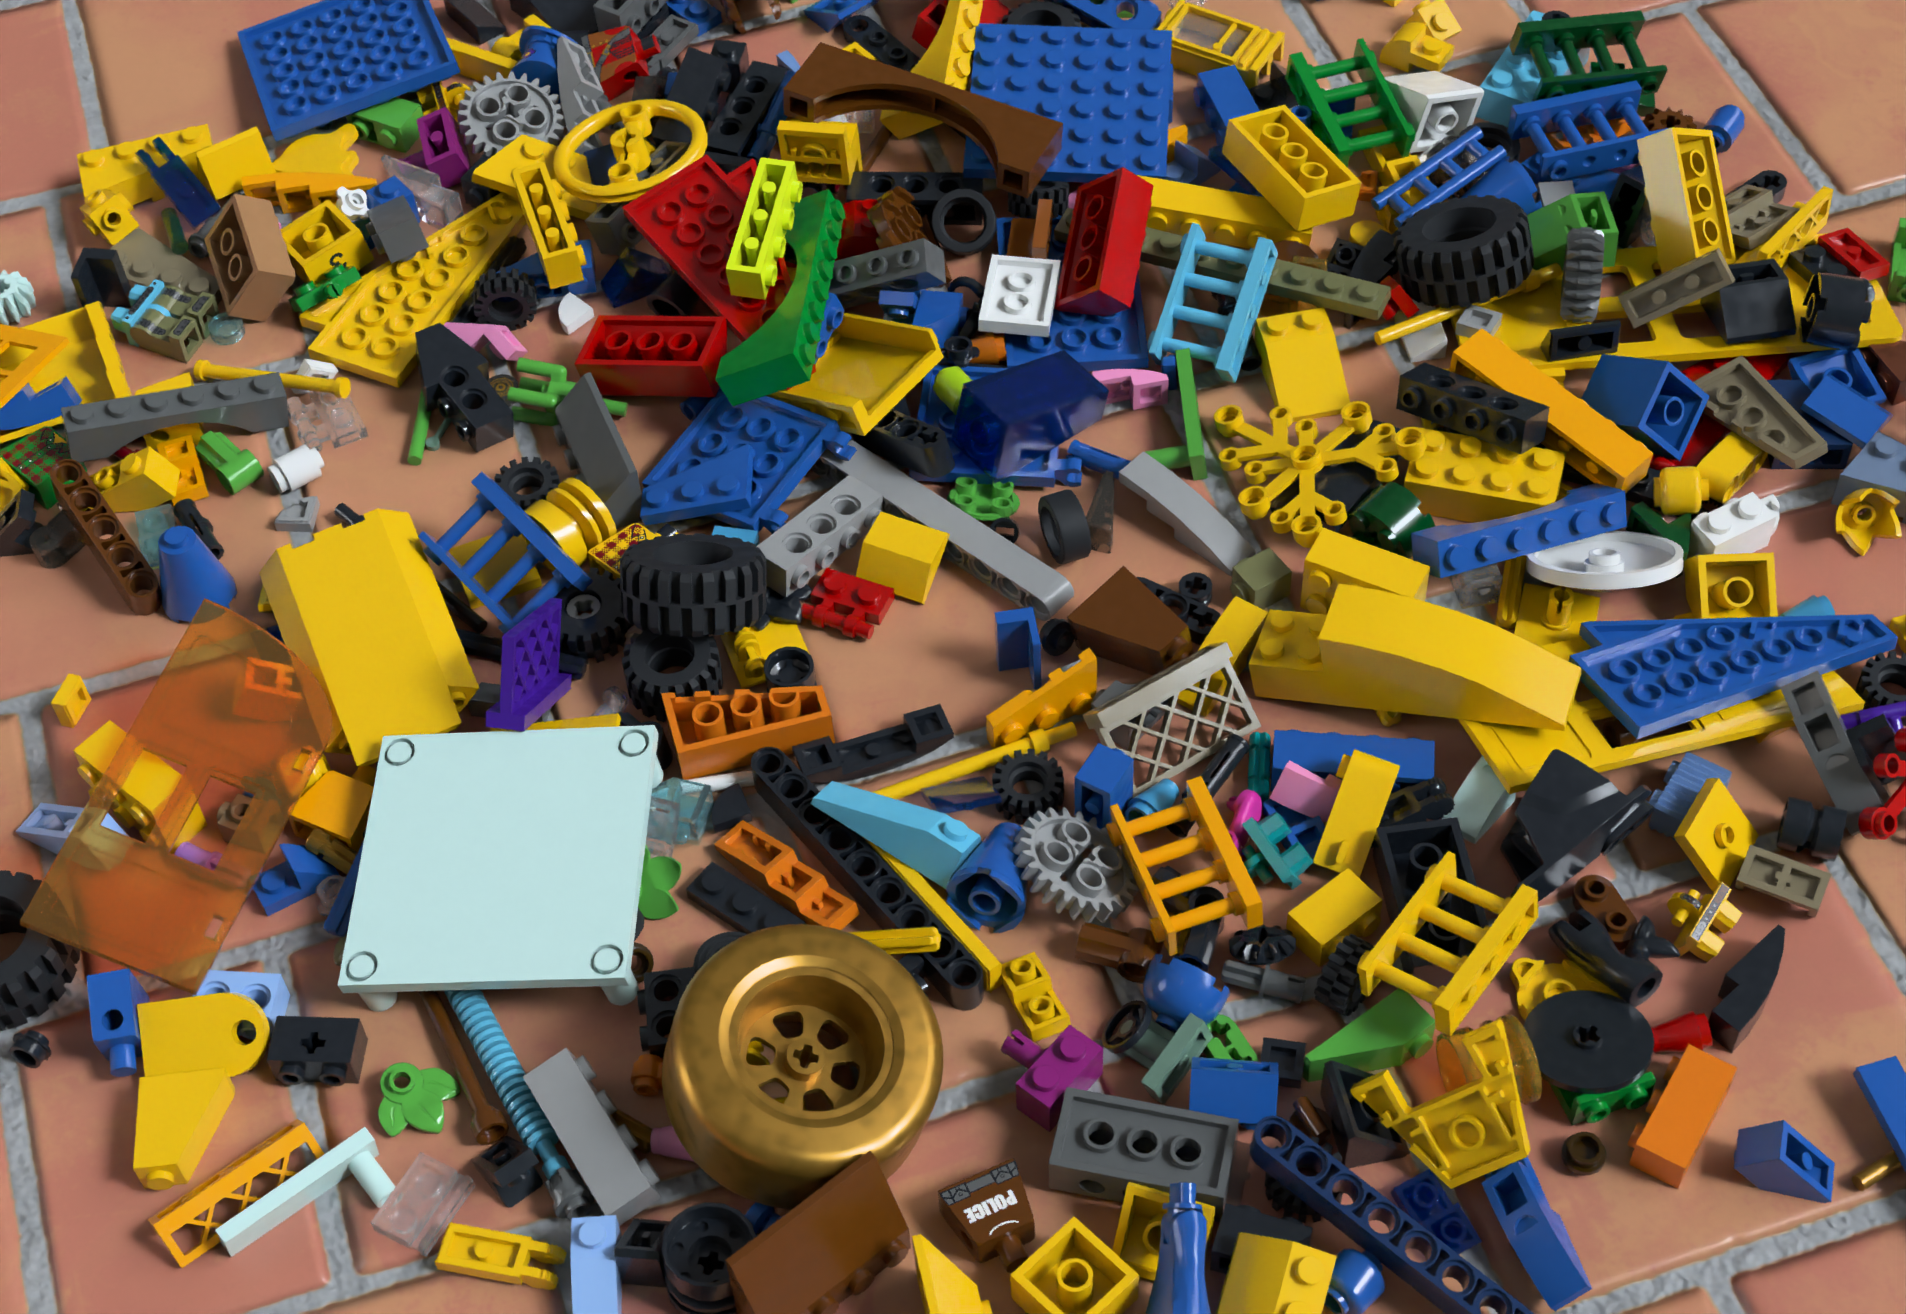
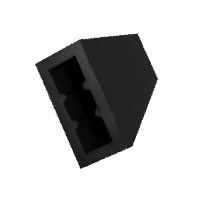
M1641 165L1620 173L1608 202L1619 232L1617 246L1623 249L1628 248L1651 226L1652 219L1649 203L1644 192L1645 182Z

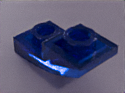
M1430 1169L1391 1190L1390 1194L1402 1211L1460 1255L1482 1242L1459 1203L1457 1202L1454 1205L1451 1203Z

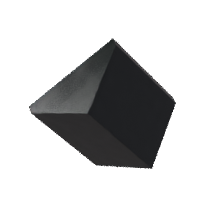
M1330 1060L1324 1064L1320 1095L1326 1113L1332 1122V1133L1338 1152L1342 1156V1164L1347 1168L1403 1158L1410 1154L1406 1140L1392 1127L1386 1128L1380 1122L1382 1118L1364 1100L1360 1103L1350 1091L1355 1083L1374 1074Z

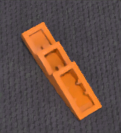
M744 820L740 821L714 844L715 849L744 876L808 925H820L842 930L860 914L856 902L830 888L824 875L798 861L794 849Z

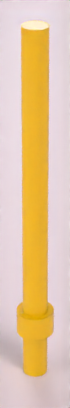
M1558 263L1536 271L1532 269L1528 278L1523 280L1521 285L1515 290L1510 289L1506 295L1500 298L1497 296L1491 298L1489 302L1482 304L1477 302L1472 303V305L1481 307L1520 291L1527 293L1538 289L1541 283L1561 276L1562 269ZM1460 305L1452 306L1451 308L1439 307L1374 332L1375 342L1378 345L1388 343L1463 314L1466 307H1460Z
M1072 721L1046 731L1040 728L1026 733V738L881 788L872 793L898 800L997 765L998 762L1002 763V758L1007 754L1014 759V751L1021 749L1022 755L1028 754V749H1035V755L1041 751L1050 750V745L1076 737L1077 731Z

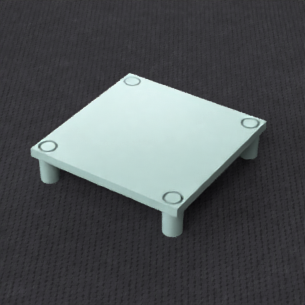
M642 725L525 730L524 732L491 731L383 736L338 980V987L342 993H358L368 1008L376 1012L385 1011L392 1007L397 1000L398 992L601 986L607 999L612 1004L626 1005L632 1002L639 990L638 983L631 970L651 794L652 789L657 787L663 779V770L656 755L659 734L656 726Z

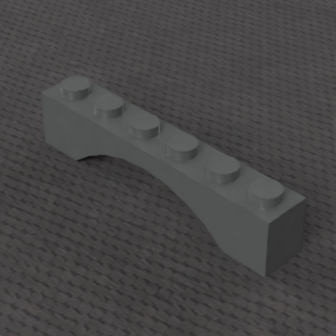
M279 372L61 408L65 439L70 458L78 462L110 457L121 447L138 437L158 429L179 424L199 422L221 423L240 427L253 433L289 427L287 395Z

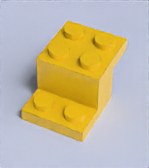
M797 119L779 121L777 135L781 160L795 162L798 181L850 185L853 173L862 172L863 167L857 123L831 121L810 123Z

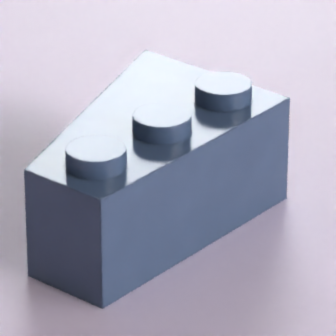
M1878 431L1840 474L1831 504L1839 506L1840 502L1848 494L1861 488L1879 489L1900 501L1894 510L1898 517L1903 518L1902 523L1906 524V445Z

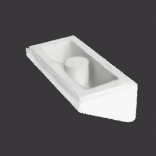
M1412 299L1419 310L1410 318L1436 308L1435 306H1426L1423 302L1418 303ZM1400 310L1393 316L1396 324L1408 320ZM1441 322L1401 337L1410 363L1445 358L1447 337Z

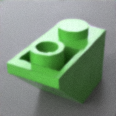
M398 97L391 98L386 103L375 104L359 110L351 116L346 115L348 124H353L359 133L358 139L367 140L388 149L406 153L420 137L416 119L423 117L421 105Z

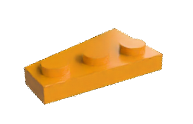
M1090 647L1078 655L1081 661L1065 672L1060 667L1048 674L1050 680L1035 692L1024 690L986 716L987 740L993 749L1020 740L1028 732L1043 728V730L1049 729L1057 722L1075 714H1083L1091 708V702L1097 694V658Z

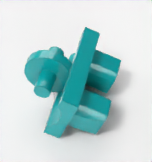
M1275 812L1260 822H1257L1252 817L1242 824L1261 851L1257 853L1252 845H1248L1242 850L1243 855L1247 859L1244 865L1250 877L1254 878L1258 875L1262 882L1267 884L1274 878L1268 869L1272 866L1281 881L1287 883L1292 890L1302 884L1298 876L1314 861L1299 842H1296L1283 853L1278 849L1276 844L1292 833L1291 828L1283 817Z

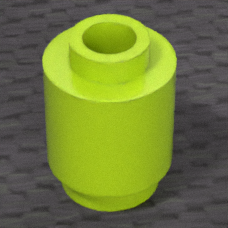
M947 367L936 375L933 392L955 415L971 418L981 410L985 402L982 390L960 367Z

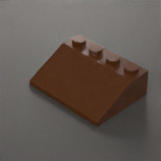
M869 1150L725 1260L737 1313L835 1314L840 1303L852 1294L859 1295L872 1284L874 1277L887 1266L893 1268L904 1260L911 1248L909 1228L876 1156Z

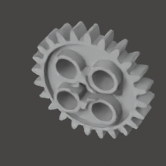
M510 71L508 78L505 79L500 72H496V80L494 81L488 76H484L483 85L473 82V91L465 90L464 100H460L458 111L459 133L464 135L465 145L473 144L472 153L476 154L484 151V155L489 157L495 155L522 134L559 146V139L564 137L565 118L562 105L558 104L559 96L558 94L550 95L549 85L539 88V78L534 79L531 83L527 82L526 73L520 79H515L513 71Z
M1052 807L1048 808L1045 814L1037 811L1034 817H1029L1014 839L1017 844L1012 850L1014 854L1018 855L1014 862L1015 866L1025 869L1020 878L1022 880H1032L1034 883L1029 891H1041L1044 894L1042 898L1043 904L1050 901L1055 902L1056 912L1060 913L1066 908L1069 910L1073 920L1082 913L1087 923H1091L1095 916L1104 923L1109 916L1116 919L1121 911L1125 912L1139 888L1136 886L1137 883L1122 849L1119 846L1113 847L1107 828L1099 829L1096 827L1097 820L1094 817L1089 822L1084 821L1081 811H1078L1074 817H1071L1066 808H1062L1059 814ZM1086 848H1090L1092 850L1091 853L1081 862L1073 875L1067 881H1062L1061 878L1064 873L1072 867Z

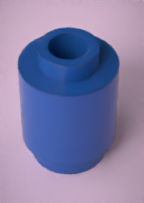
M1724 105L1716 109L1703 127L1704 130H1712L1716 153L1728 151L1744 128L1745 116L1737 106Z

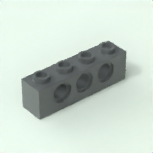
M922 238L837 260L834 263L833 279L830 282L829 292L836 294L843 308L846 309L878 301L880 290L914 292L946 284L944 250L927 239Z

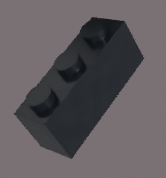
M688 47L667 97L669 101L681 103L694 110L702 118L705 129L708 122L713 121L717 115L719 108L717 101L721 91L725 92L730 84L731 73H729L730 71L725 59ZM660 116L651 135L658 147L664 141L689 142L690 144L692 139L691 130L684 123Z

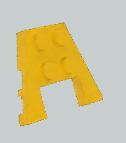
M1501 1018L1466 1033L1462 1039L1481 1072L1482 1078L1413 1108L1408 1106L1388 1069L1355 1083L1350 1089L1352 1095L1360 1103L1364 1100L1382 1118L1380 1122L1386 1128L1392 1127L1411 1145L1409 1150L1450 1189L1526 1158L1531 1150L1506 1032Z

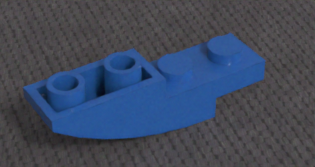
M1528 1156L1485 1174L1486 1180L1481 1184L1513 1249L1550 1309L1557 1311L1590 1291L1592 1286L1561 1216L1550 1208Z

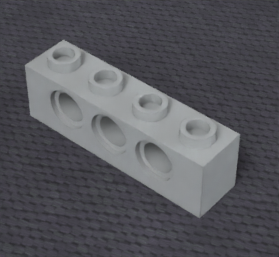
M848 475L756 547L760 548L766 559V586L785 598L798 588L804 587L810 578L823 568H828L834 559L847 549L853 548L858 540L869 532L880 511L883 512L884 494L854 476Z

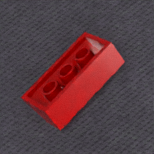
M1121 167L1078 187L1054 309L1063 312L1108 317L1131 308V303L1134 299L1136 276L1140 268L1139 260L1142 245L1146 236L1145 229L1148 213L1152 205L1151 197L1154 185L1126 168Z
M599 315L574 365L580 378L584 374L591 372L601 395L715 397L720 388L715 380L720 358L727 354V320L725 316Z

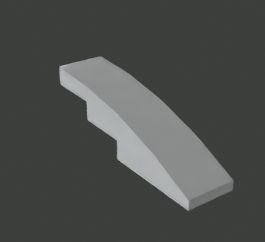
M561 36L557 40V73L560 100L569 133L580 122L600 111L596 100L604 91L585 48ZM597 132L586 139L575 152L583 155L585 151L603 146Z
M1144 451L1119 471V482L1147 500L1146 510L1173 527L1176 540L1228 575L1232 576V569L1240 560L1255 555V549L1210 503L1171 470Z

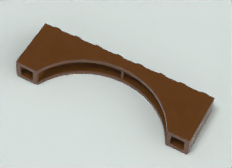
M822 42L818 44L783 88L784 115L803 122L819 123L837 115L863 110L906 111L942 121L967 135L984 151L994 169L997 188L1025 198L1030 196L1062 147L1063 123Z

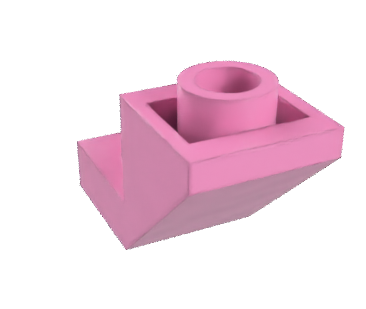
M446 322L444 324L446 328L477 352L489 341L491 342L489 348L501 360L518 361L519 357L522 358L528 352L506 326Z

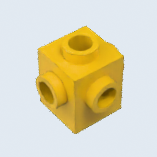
M107 188L99 189L89 194L85 198V204L79 208L86 216L82 222L95 237L100 234L112 246L140 226L130 214L129 210L133 207L120 192L114 194Z

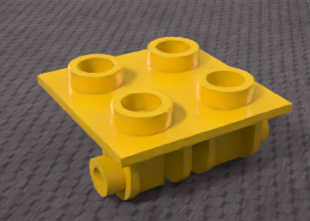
M771 619L770 623L761 631H757L752 627H743L741 631L734 633L730 631L720 635L742 689L766 682L764 675L765 660L775 650L788 646L798 647L809 653L796 623Z

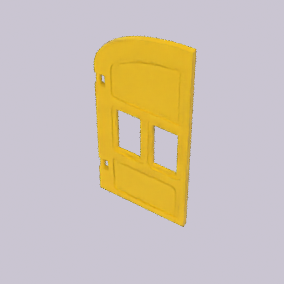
M1690 612L1676 615L1672 619H1694V616ZM1582 637L1539 646L1569 661L1570 655L1591 649ZM1835 671L1822 674L1840 715L1863 710L1865 701ZM1781 689L1688 721L1687 723L1692 730L1616 748H1611L1592 722L1614 716L1598 698L1577 702L1574 698L1565 731L1458 719L1509 794L1527 790L1554 749L1567 753L1600 773L1796 726L1793 721L1792 712Z

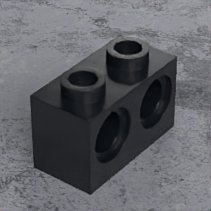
M694 967L643 973L644 990L637 991L640 1015H646L647 1026H640L642 1052L650 1051V1054L657 1055L662 1059L664 1058L668 1040L664 1036L670 1033L679 1001L687 985L695 975ZM667 997H675L670 1001H661Z

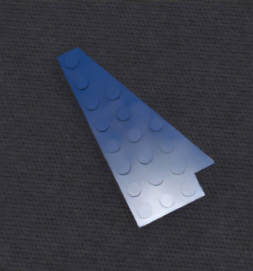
M1873 614L1586 621L1581 623L1579 635L1591 649L1570 655L1569 662L1581 667L1580 681L1636 739H1640L1779 690L1780 687L1817 670L1822 675L1876 656V654L1893 650L1896 647L1898 636Z

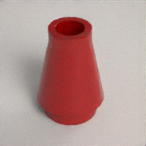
M1690 1011L1651 1027L1654 1037L1653 1053L1685 1052L1689 1044L1702 1051L1703 1048L1712 1046L1711 1031L1705 1013L1694 1014L1693 1011Z

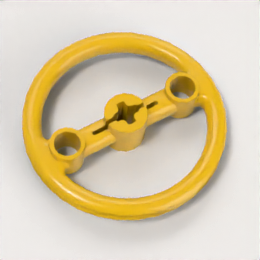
M661 99L625 102L599 111L572 128L556 150L553 167L558 182L572 196L594 203L629 202L703 157L708 144V135L702 118L694 110L681 103ZM660 116L684 123L692 133L690 146L686 152L669 168L650 178L639 181L637 173L645 170L651 163L644 139L652 132L650 119ZM623 121L624 128L613 133L610 138L611 147L617 162L608 170L610 183L605 186L585 183L573 176L569 167L570 160L576 149L594 133L614 123Z

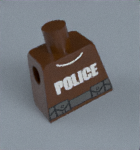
M1014 1158L938 1191L941 1215L977 1262L984 1263L999 1256L1006 1271L1012 1273L1029 1258L1023 1245L1035 1238V1222Z

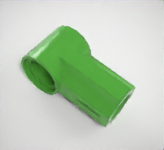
M210 430L200 437V441L195 447L198 456L215 471L217 478L231 495H235L264 476V471L256 457L248 449L241 451L221 432L216 433Z

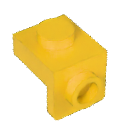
M1424 0L1412 9L1414 14L1406 21V23L1421 22L1427 24L1426 35L1441 41H1446L1462 31L1444 0H1436L1432 3L1429 0Z

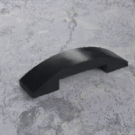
M941 704L903 714V724L835 744L832 743L830 736L792 746V752L800 771L810 782H839L868 777L910 763L954 738V732Z

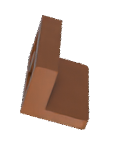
M1051 199L1038 200L1036 219L1012 218L1006 256L1048 259L1053 226Z

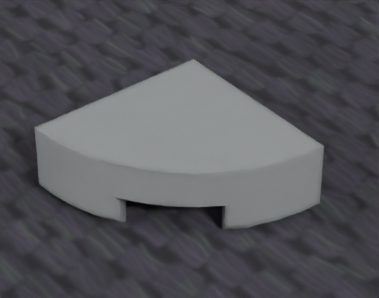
M318 497L302 498L299 500L300 503L292 506L287 511L285 509L282 510L274 522L276 530L313 532L320 507Z

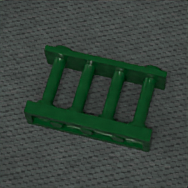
M1641 10L1519 22L1509 44L1513 56L1531 54L1541 80L1532 101L1637 80L1642 88L1641 94L1648 95L1658 92L1668 71L1666 65L1647 67L1636 40L1645 22ZM1623 45L1633 68L1617 70L1607 46ZM1592 48L1602 71L1586 73L1576 49ZM1562 51L1571 75L1555 76L1545 52Z

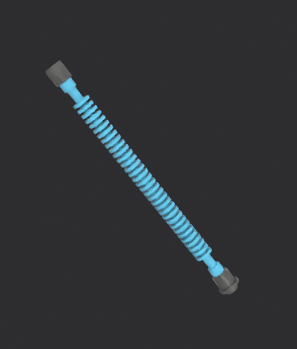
M444 991L523 1144L530 1147L535 1155L539 1154L544 1163L542 1170L547 1178L545 1186L554 1201L553 1210L556 1216L568 1218L569 1220L584 1216L591 1209V1204L595 1198L588 1186L584 1184L578 1170H572L565 1156L558 1154L555 1144L558 1142L559 1137L525 1082L523 1076L526 1073L482 991Z

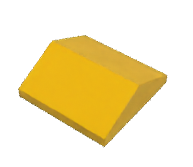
M880 511L862 543L856 577L894 588L895 595L925 604L950 534Z

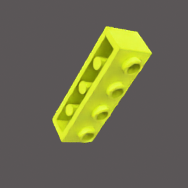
M760 157L726 265L731 295L766 300L769 287L774 286L776 283L778 258H783L785 254V234L787 230H791L793 227L794 204L801 201L803 184L801 181H798L795 162Z

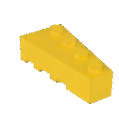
M208 124L191 126L178 131L157 134L148 138L123 142L118 145L92 149L76 154L84 198L96 190L107 188L114 194L122 193L133 207V205L149 198L153 202L163 199L169 190L176 187L184 190L199 184L195 153L214 145Z

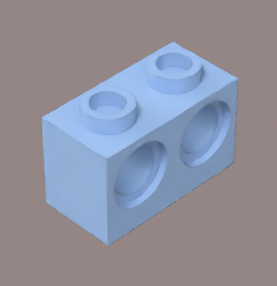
M200 969L193 996L236 992L250 997L262 1007L268 1019L270 1038H272L276 1017L285 1016L290 998V993L282 975L276 973ZM243 1020L238 1025L237 1035L254 1040L256 1028L250 1021Z

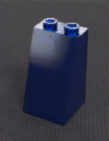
M1065 350L964 383L951 442L996 483L1101 420L1109 390Z

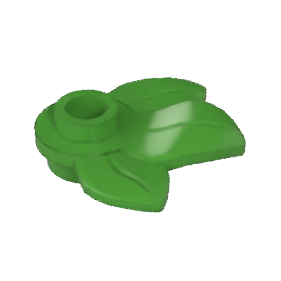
M646 844L638 908L643 916L648 919L667 918L675 914L679 909L669 890L678 882L682 866L680 862L668 856L651 858Z
M405 1062L393 1064L384 1071L380 1080V1088L384 1098L378 1109L379 1122L391 1137L401 1133L408 1124L424 1132L439 1134L443 1129L444 1123L442 1101L459 1095L461 1092L460 1086L450 1074L439 1068L419 1070L414 1065ZM398 1077H406L409 1079L410 1084L405 1088H398L395 1086L394 1081Z

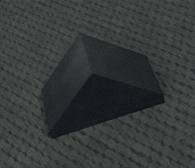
M637 1218L632 1220L614 1248V1257L622 1284L666 1288L662 1243L664 1232L671 1221Z

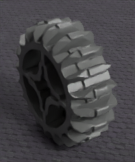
M1591 227L1572 228L1567 234L1560 300V316L1563 320L1572 321V323L1593 322L1597 317L1604 261L1605 239L1602 230L1592 229Z

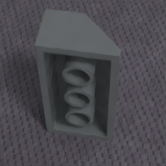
M591 372L586 373L555 409L558 425H554L552 428L559 447L565 445L567 448L563 452L569 470H577L578 474L575 475V479L582 481L595 492L609 510L616 529L642 521L640 517L642 494L638 474Z

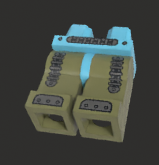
M154 279L149 287L135 284L130 290L128 297L132 308L129 310L117 307L111 314L114 329L126 333L130 345L136 347L140 345L145 349L186 364L202 345V339L206 340L222 319L215 295L203 291L199 296L183 292L175 286H165L163 281ZM202 318L207 319V322L205 324ZM184 341L189 342L187 347H185Z

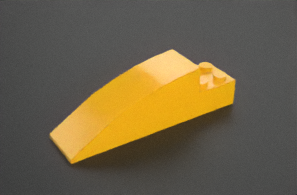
M1340 583L1337 586L1327 615L1270 609L1249 661L1254 693L1257 697L1565 731L1581 676V667L1491 623L1419 599Z

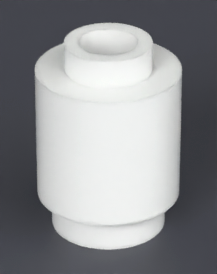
M303 444L274 459V464L267 467L273 483L281 493L286 490L292 492L321 477L322 472L320 468L324 467L325 464L315 447L309 449Z

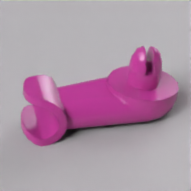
M1248 789L1242 791L1239 796L1230 797L1226 804L1227 808L1234 812L1228 832L1243 863L1246 858L1242 850L1250 835L1242 824L1251 817L1259 822L1263 809L1259 794Z

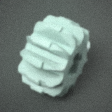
M3 270L0 274V323L4 325H9L10 322L14 321L20 324V318L31 316L30 310L36 307L33 287L27 278L22 277L18 271L8 274Z

